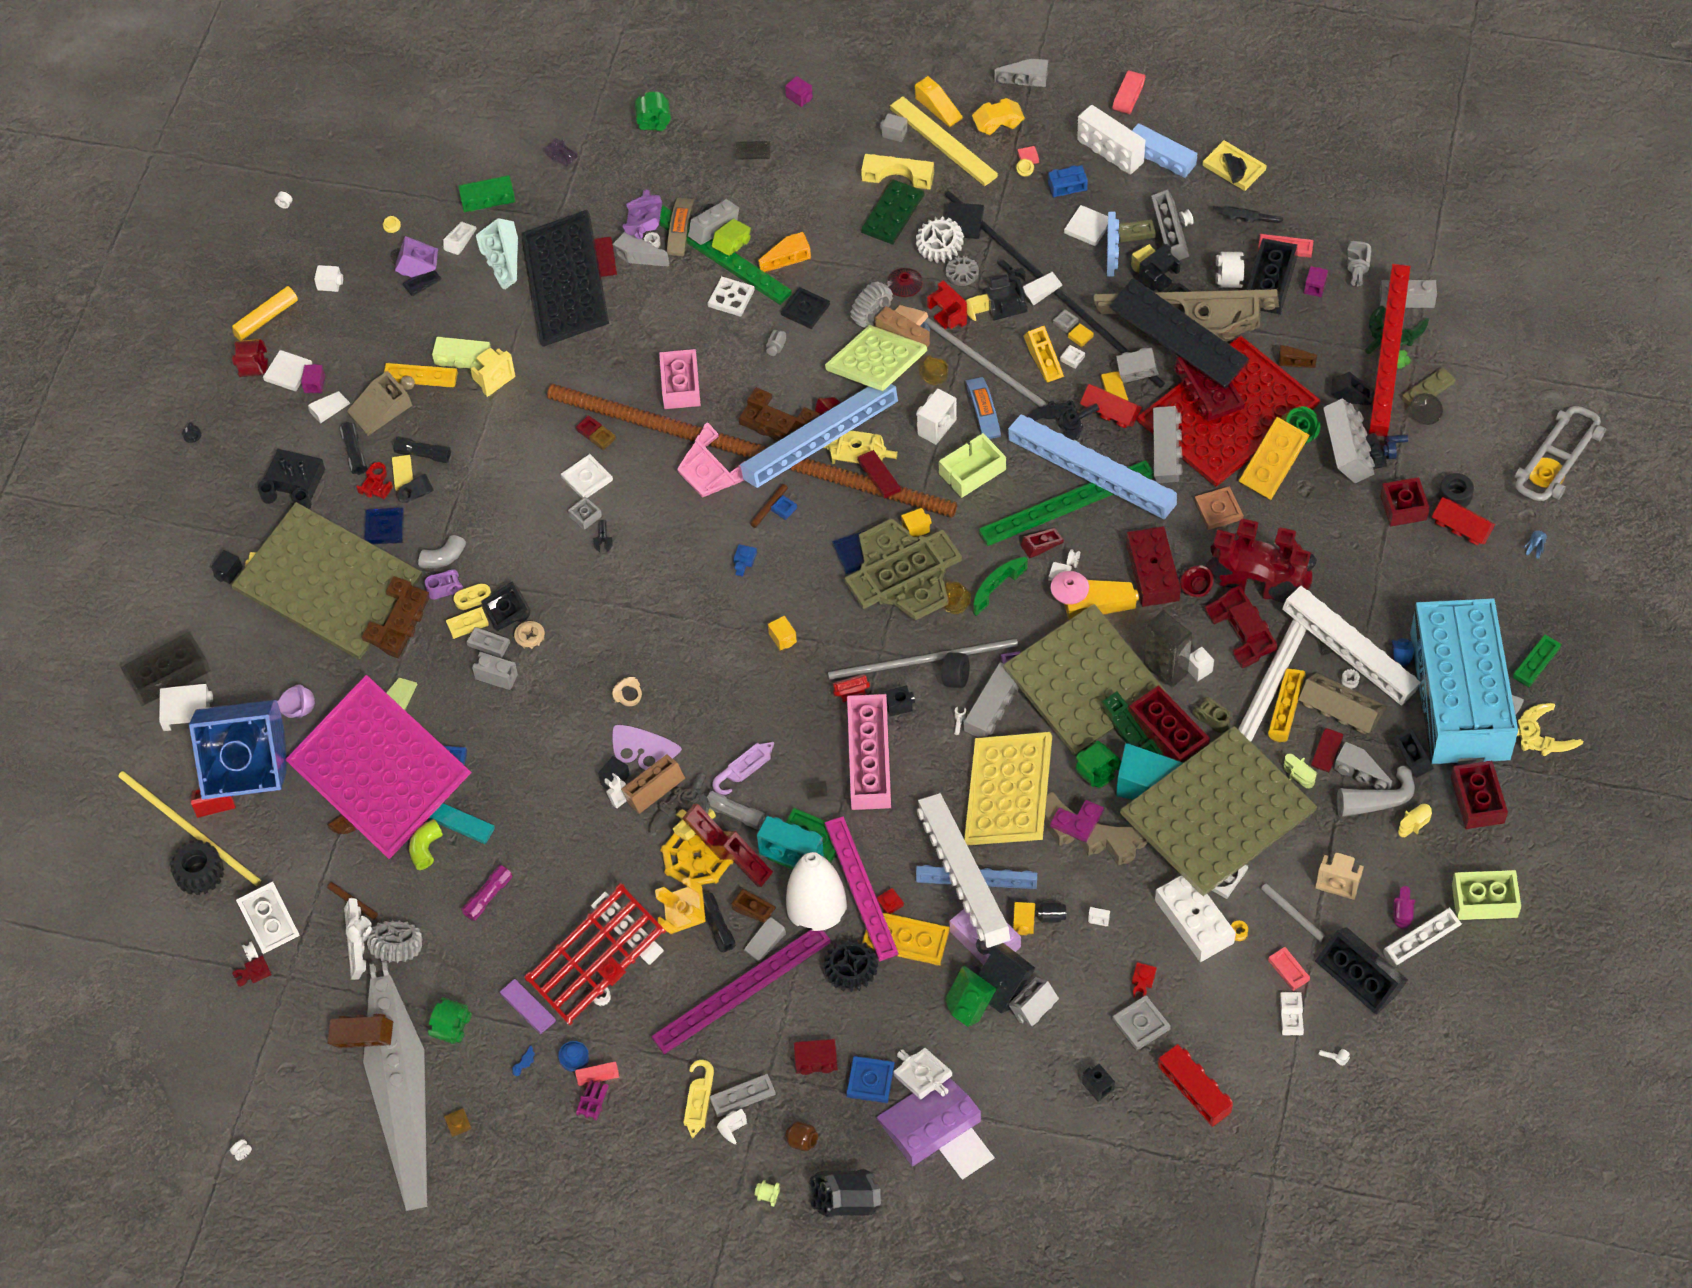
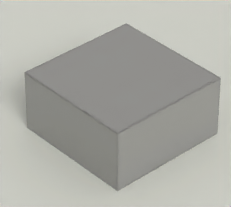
M586 497L568 510L569 517L583 530H586L602 517L601 510Z

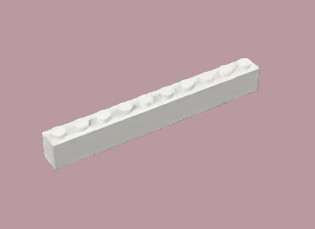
M941 793L918 800V817L920 821H924L923 826L926 833H930L932 845L937 847L938 858L943 859L945 872L950 873L949 877L952 886L957 887L956 892L959 900L963 899L964 901L963 907L965 912L970 913L972 926L977 927L976 931L979 940L984 941L987 948L1009 941L1008 925Z

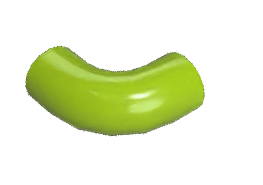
M435 819L420 826L410 839L409 853L417 870L426 869L434 862V858L429 851V845L434 840L443 836Z

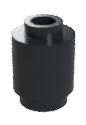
M1060 902L1040 903V907H1037L1036 910L1037 919H1040L1041 923H1058L1061 920H1066V905Z

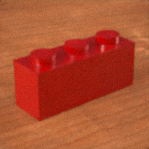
M1088 384L1080 402L1081 405L1085 406L1084 409L1097 403L1100 410L1096 412L1101 413V418L1108 421L1112 418L1117 421V425L1126 428L1127 425L1130 427L1134 426L1142 408L1091 384Z
M1446 497L1441 498L1432 515V518L1436 519V524L1444 528L1446 525L1453 528L1451 532L1458 536L1466 535L1469 537L1468 541L1477 546L1479 543H1486L1496 525Z

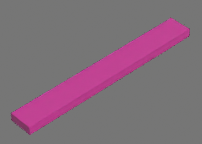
M844 816L825 822L826 830L878 960L882 961L898 956L897 948Z

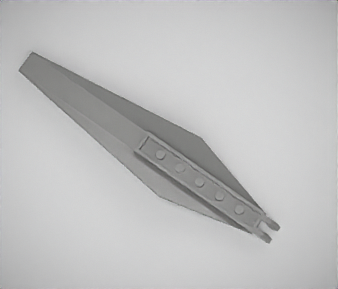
M387 961L382 962V970L384 972L382 977H377L376 966L369 964L372 979H370L367 1016L373 1017V1014H384L386 1018L393 1021L391 1045L364 1047L363 1063L406 1211L427 1207L425 1050L393 979L389 975Z

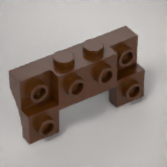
M756 387L747 400L748 405L739 417V424L758 432L760 435L771 437L778 442L819 417L820 413L804 407L798 417L789 415L768 406L772 399V394Z
M394 576L386 590V595L398 600L386 624L381 626L369 622L362 640L378 647L387 655L399 659L409 637H413L415 625L421 621L423 610L430 597L429 592L413 587L411 582Z

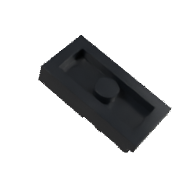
M1376 433L1368 434L1366 441L1371 448L1369 453L1375 464L1373 469L1387 467V461Z

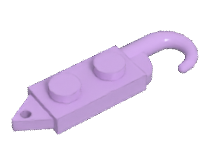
M774 742L756 743L729 764L728 768L713 780L712 786L714 791L721 795L731 793L732 789L722 790L719 784L726 778L733 782H742L771 759L770 754Z

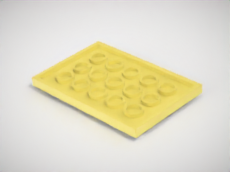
M1050 732L975 738L964 839L967 845L1043 840L1052 744Z

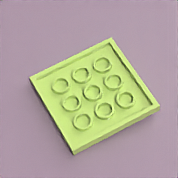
M869 325L828 361L825 367L829 372L884 391L927 351V347L925 344Z

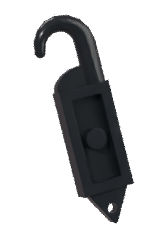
M1226 205L1224 207L1213 206L1214 211L1222 212L1229 219L1241 217L1246 222L1260 220L1272 223H1281L1284 220L1283 217L1262 214L1260 211Z

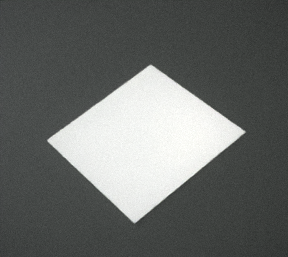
M972 1128L939 1149L962 1180L994 1159V1156Z

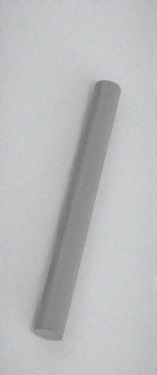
M1267 883L1263 885L1261 890L1320 942L1326 938L1318 928Z

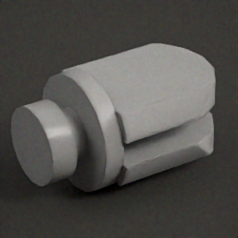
M773 330L766 344V352L770 356H776L777 353L781 352L786 342V333L784 331Z

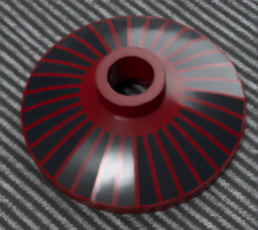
M911 268L896 269L887 279V286L894 295L899 297L913 296L921 290L923 285L922 276Z

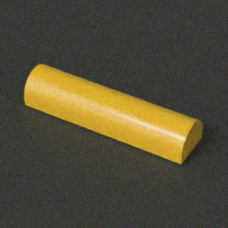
M289 286L285 287L232 325L234 336L239 341H242L298 301L294 291Z
M1288 668L1285 670L1268 731L1269 737L1274 741L1286 742L1288 740L1305 678V671Z

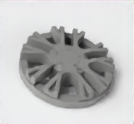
M963 256V258L955 257L954 260L947 263L946 277L955 285H970L978 278L979 268L977 262L968 259L967 256ZM960 279H966V281L960 282Z

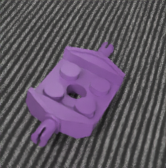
M643 190L641 197L626 204L629 212L627 223L623 224L625 232L631 236L635 235L637 239L642 238L644 232L655 230L658 227L662 208L660 195H650L649 190Z

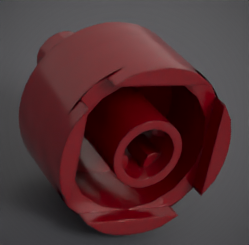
M262 339L235 341V355L232 356V362L238 368L239 377L264 375L268 370V358L264 356L267 348Z

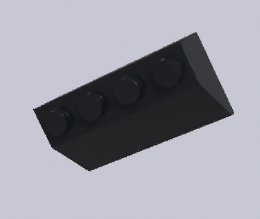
M1347 927L1339 929L1334 933L1315 960L1318 965L1375 1014H1378L1399 994L1408 981L1407 978Z

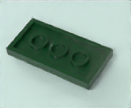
M892 179L861 228L862 233L893 245L923 198L924 190Z

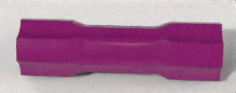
M498 865L486 883L462 907V913L472 921H476L498 891L504 888L510 881L512 873L502 865Z

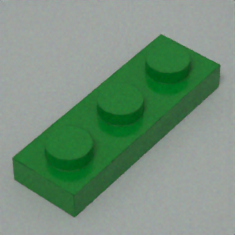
M1545 634L1516 670L1513 678L1530 688L1559 651L1562 644Z

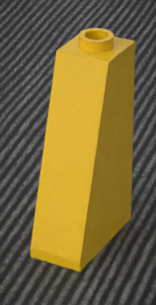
M1087 580L1089 592L1086 598L1076 604H1064L1068 620H1070L1093 604L1097 606L1103 615L1135 609L1139 595L1137 589L1133 588L1132 582Z

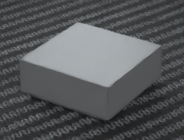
M1064 309L1053 320V324L1068 333L1078 323L1079 318Z

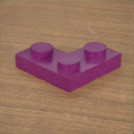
M1085 800L1078 815L1059 808L1050 823V827L1087 843L1104 812V807Z

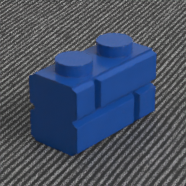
M1082 165L1070 166L1062 170L1055 169L1048 172V185L1053 197L1087 190L1088 181Z

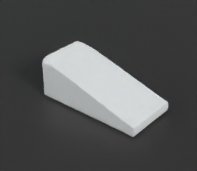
M460 222L444 238V250L459 255L476 231V227Z
M1051 272L1025 285L1023 288L1025 296L1034 306L1061 287L1062 283Z
M338 391L309 404L308 408L310 413L321 424L349 405L350 402Z

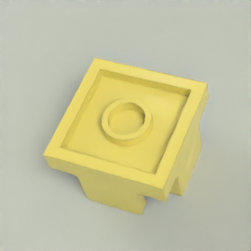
M491 348L487 349L477 357V361L484 367L479 371L475 367L471 368L473 380L482 387V391L487 397L515 377L511 354L507 351L502 352L500 349H497L496 352Z

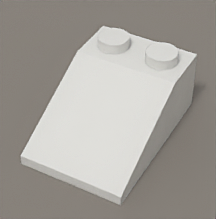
M274 882L236 900L263 954L300 936Z

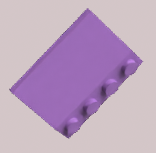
M951 1078L942 1083L948 1089V1093L945 1096H941L940 1093L933 1090L920 1100L913 1093L876 1117L912 1167L981 1122V1111Z

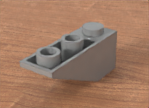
M1031 58L996 68L995 82L1046 87L1048 60Z
M624 232L613 243L614 255L628 263L669 266L666 251L653 246L650 242L644 241L641 238L637 239L635 235L631 236Z
M1345 742L1336 759L1334 770L1342 775L1355 778L1360 783L1369 784L1377 790H1390L1392 780L1368 753L1360 747Z

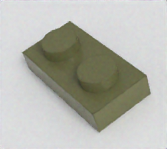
M1152 220L1119 224L1120 242L1155 238L1156 233Z

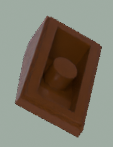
M1280 345L1279 366L1316 367L1317 354Z
M742 889L731 903L734 911L763 923L767 921L776 909V906L745 889Z

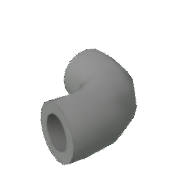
M451 535L442 548L437 550L423 549L419 556V567L438 569L451 564L459 558L464 550L465 540L459 536Z

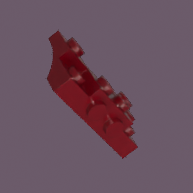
M1240 586L1229 590L1220 599L1205 606V611L1213 624L1228 619L1243 642V646L1233 650V655L1242 669L1259 662L1260 657L1277 650V642L1269 632L1266 621H1262L1257 607L1251 604Z

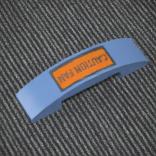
M984 378L965 380L979 421L981 434L984 433L988 439L1001 437L994 404Z

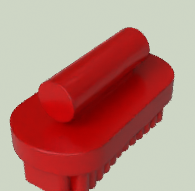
M864 674L833 683L834 696H841L842 702H846L847 696L866 695L864 689L869 688L870 683Z

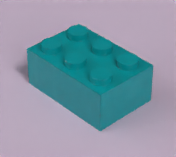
M767 816L757 834L760 855L791 867H795L797 862L807 853L814 852L824 856L822 836L814 831H806L796 824L790 825L777 817Z

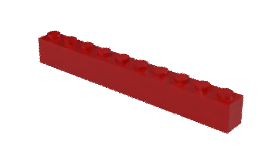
M1392 264L1369 428V434L1376 433V436L1387 437L1390 425L1411 267L1407 265Z

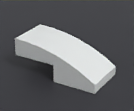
M1281 992L1282 1035H1303L1301 992Z

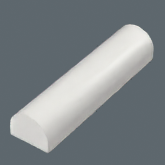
M1448 908L1387 946L1383 950L1384 956L1390 965L1396 967L1461 926V922L1451 908Z

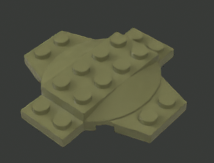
M889 519L859 534L864 563L861 566V570L845 577L844 581L863 609L877 602L879 605L884 603L895 605L916 621L948 605L943 578L946 568L962 561V556L944 530L928 537L919 536L917 538L911 536L908 530L893 519Z

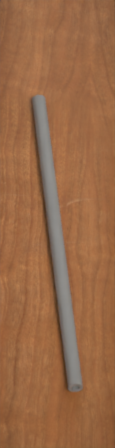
M930 318L924 321L939 335L1039 407H1045L1048 404Z
M1017 639L836 670L828 672L830 680L943 660L949 652L971 655L1018 646Z

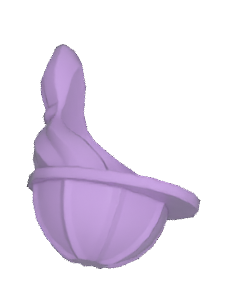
M299 684L283 692L277 703L280 712L286 717L302 718L314 708L315 698L309 689Z

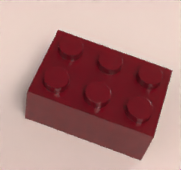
M1493 761L1453 766L1451 781L1465 829L1504 824L1508 810Z

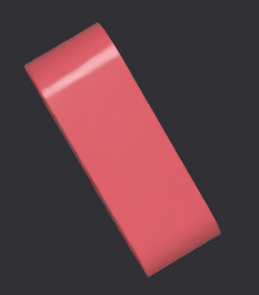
M1128 70L1115 97L1113 110L1131 114L1145 82L1144 74Z

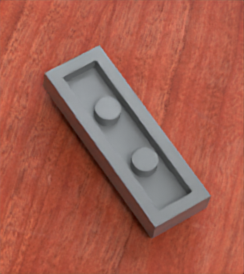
M765 1074L709 1097L718 1118L775 1095V1090L768 1074Z

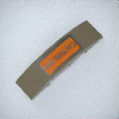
M676 199L669 228L668 255L685 256L687 233L695 199Z

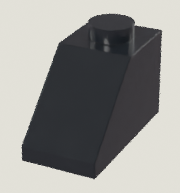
M1351 372L1332 379L1331 395L1338 400L1343 398L1351 404H1372L1373 389Z

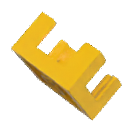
M690 877L682 880V883L688 887L671 892L665 887L655 890L656 899L665 906L666 920L658 917V923L670 934L705 922L702 886Z

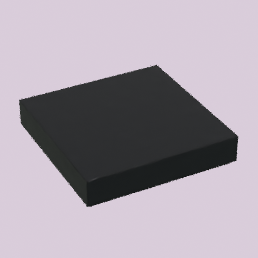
M949 202L946 220L950 218L952 222L955 221L961 227V232L964 235L963 238L979 239L984 205Z
M799 287L781 310V315L812 330L830 306V301Z

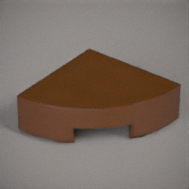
M343 815L328 824V828L338 834H348L356 830L355 826Z

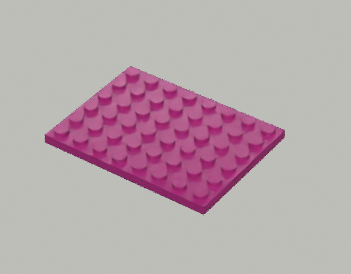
M367 675L285 759L388 859L405 844L414 832L423 825L472 773Z

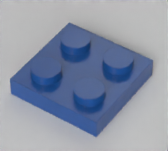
M854 1056L847 1098L888 1103L895 1062Z

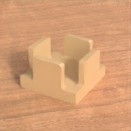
M1335 853L1332 864L1327 865L1328 856L1324 855L1319 868L1316 889L1355 900L1364 866L1360 865L1358 873H1354L1351 871L1355 860L1354 857Z

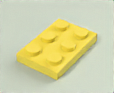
M1225 140L1203 161L1205 168L1232 183L1223 154L1231 153L1232 156L1241 157L1245 162L1246 172L1244 177L1239 182L1234 183V185L1244 191L1266 170L1265 164Z

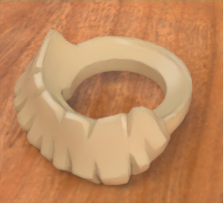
M635 677L624 678L614 686L612 697L615 703L620 702L625 706H634L640 702L642 690L639 687L640 683ZM629 686L636 689L638 697L634 701L625 700L621 691L624 687Z

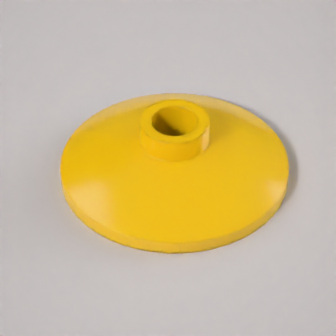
M1541 458L1531 472L1529 479L1537 486L1548 488L1562 468V465L1554 459Z

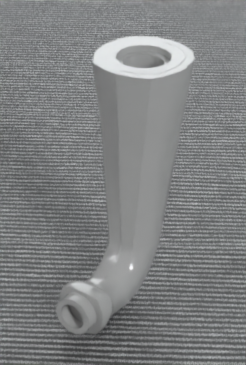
M1408 766L1397 768L1396 777L1401 782V788L1398 790L1340 788L1337 793L1339 817L1389 809L1408 802L1415 791L1412 770Z

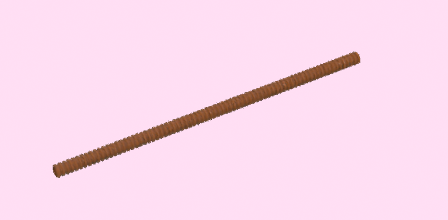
M554 383L548 388L547 396L550 400L553 398L554 401L558 400V402H563L564 404L569 403L570 406L574 405V407L579 406L580 409L584 408L591 412L595 411V413L600 412L601 415L605 414L611 418L616 417L618 420L621 418L622 421L626 420V422H631L632 424L637 423L638 426L642 425V427L647 426L648 429H658L659 432L663 431L665 434H674L675 437H684L685 440H696L703 430L702 427L698 428L696 425H687L686 422L682 423L681 421H676V419L671 420L669 417L666 419L665 416L661 417L659 414L655 415V413L650 414L649 411L645 412L644 410H639V408L634 409L632 406L629 408L628 405L624 406L618 402L613 403L611 400L608 402L607 399L603 400V398H598L597 396L592 397L591 394L587 395V393L582 394L581 391L577 392L576 390H571V388L566 389L564 386L561 388L560 385L556 386ZM717 432L719 437L709 444L713 448L716 446L717 449L721 448L723 451L727 450V452L732 451L733 454L737 453L738 455L743 454V457L748 456V458H752L767 449L765 445L762 447L761 444L756 445L754 442L751 444L750 441L746 442L744 439L740 440V438L735 439L734 436L729 437V435L724 436L723 433L719 434V432ZM809 458L803 459L789 468L792 471L796 470L797 473L802 472L804 475L807 473L808 476L813 475L814 478H823L824 481L829 480L831 483L834 481L835 484L840 483L841 486H850L851 489L856 488L858 491L861 489L862 492L867 491L868 494L872 492L873 495L878 494L879 497L882 496L869 476L864 477L863 474H853L852 471L848 472L846 469L842 470V468L837 469L836 466L831 467V465L826 466L825 463L821 464L819 461L815 462V460L810 461ZM899 485L901 492L888 497L889 500L894 499L895 502L899 500L900 503L905 502L906 505L910 504L912 507L916 505V508L921 507L929 512L932 510L933 513L938 512L939 515L943 513L944 516L949 515L950 518L955 515L957 510V502L955 501L952 503L951 500L946 501L945 498L940 499V497L935 498L934 495L929 496L928 493H918V490L913 491L911 488L908 490L907 487L902 488L901 485Z

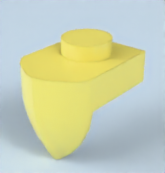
M987 294L978 295L966 300L967 315L974 321H976L975 314L989 311V298Z

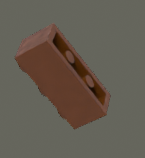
M373 1014V1017L356 1015V1018L339 1016V1019H330L327 1044L337 1048L391 1045L393 1021L386 1018L384 1014Z

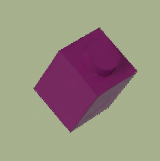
M798 76L785 86L786 98L800 107L810 102L813 97L812 85Z
M1311 266L1304 294L1322 297L1328 270Z
M317 364L304 365L301 380L304 393H322L325 380L323 366Z

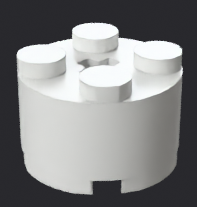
M1220 252V255H1216V266H1219V273L1215 274V284H1219L1220 288H1242L1243 285L1239 284V282L1244 279V260L1240 259V256H1244L1243 252Z

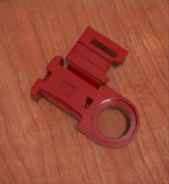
M376 462L367 470V478L362 486L357 485L356 487L359 494L363 495L365 493L366 497L369 498L373 494L385 500L393 485L391 481L383 484L387 476L386 467L383 463ZM376 469L383 470V472L378 475L373 473Z

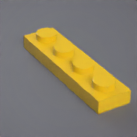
M386 363L384 373L388 371L398 383H400L404 376H411L417 385L455 387L458 375L456 368Z

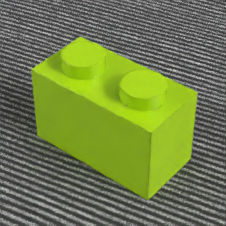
M733 218L715 232L712 247L730 256L743 245L748 244L751 238L749 235L751 227Z

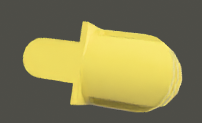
M1420 804L1409 813L1405 811L1404 819L1400 822L1398 835L1406 837L1413 831L1418 834L1419 829L1430 821L1432 814L1430 806Z

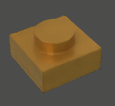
M603 425L589 436L590 441L602 450L616 440L615 434Z
M464 1108L444 1116L452 1137L472 1129Z

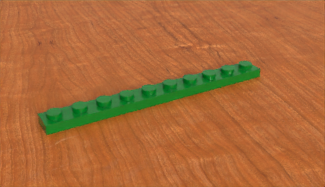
M662 205L659 225L669 231L673 211ZM689 223L687 244L747 284L754 286L756 290L779 305L792 295L791 289L735 252L729 256L712 247L713 239L702 245L688 236Z
M1146 460L1128 467V469L1138 472L1148 479L1154 478V472ZM1091 482L979 529V534L988 547L1114 494Z

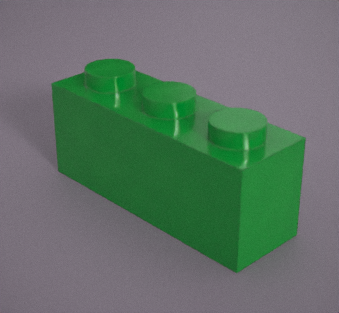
M510 175L458 185L464 212L515 202Z

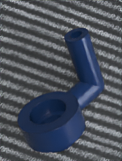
M1408 435L1387 436L1385 439L1386 445L1383 446L1384 456H1387L1388 459H1396V443L1408 442Z

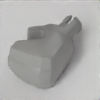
M1351 241L1348 244L1347 252L1349 257L1347 259V266L1349 272L1352 273L1351 284L1355 286V281H1357V286H1361L1363 284V274L1368 272L1370 267L1371 246L1365 242Z

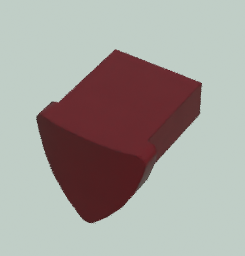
M836 397L818 398L815 412L820 413L821 416L839 405L840 402Z

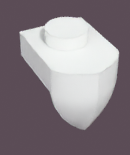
M742 1109L732 1111L719 1122L717 1128L728 1141L736 1144L731 1132L747 1124L746 1115Z

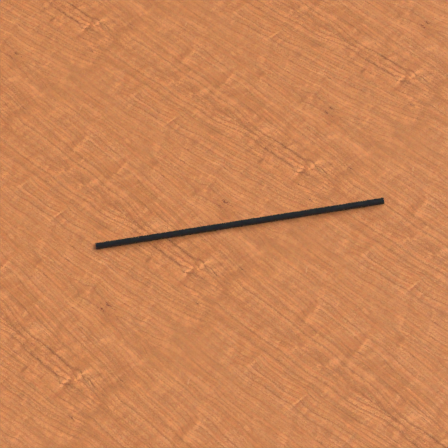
M951 191L945 193V196L952 203H963ZM982 220L981 229L1037 279L1045 276ZM1058 288L1053 292L1121 354L1130 352L1062 290ZM1157 375L1148 377L1159 388L1165 385V382Z

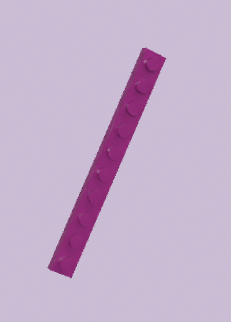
M811 929L654 1034L652 1040L661 1052L666 1054L830 944V938L823 930L812 931Z

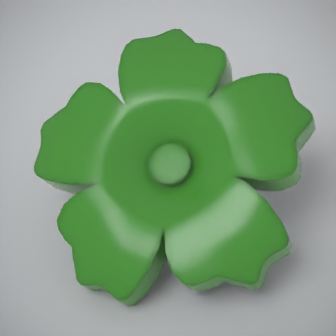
M1405 350L1399 351L1397 368L1402 369L1411 362Z

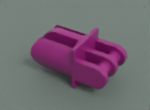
M1408 886L1400 888L1399 897L1394 899L1392 907L1395 925L1401 929L1410 926L1414 917L1415 900L1410 899V888Z
M589 1080L584 1095L580 1097L581 1100L576 1115L580 1116L582 1114L585 1115V1118L593 1117V1120L597 1121L600 1112L603 1110L602 1103L609 1085L603 1084L601 1089L600 1082H595L594 1084L593 1080Z

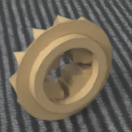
M534 621L521 623L514 633L517 644L521 645L524 649L526 647L532 649L536 645L540 646V642L544 641L545 635L542 625ZM532 630H533V636H534V637H530V638L527 640V636H526V635H529L530 633H532Z

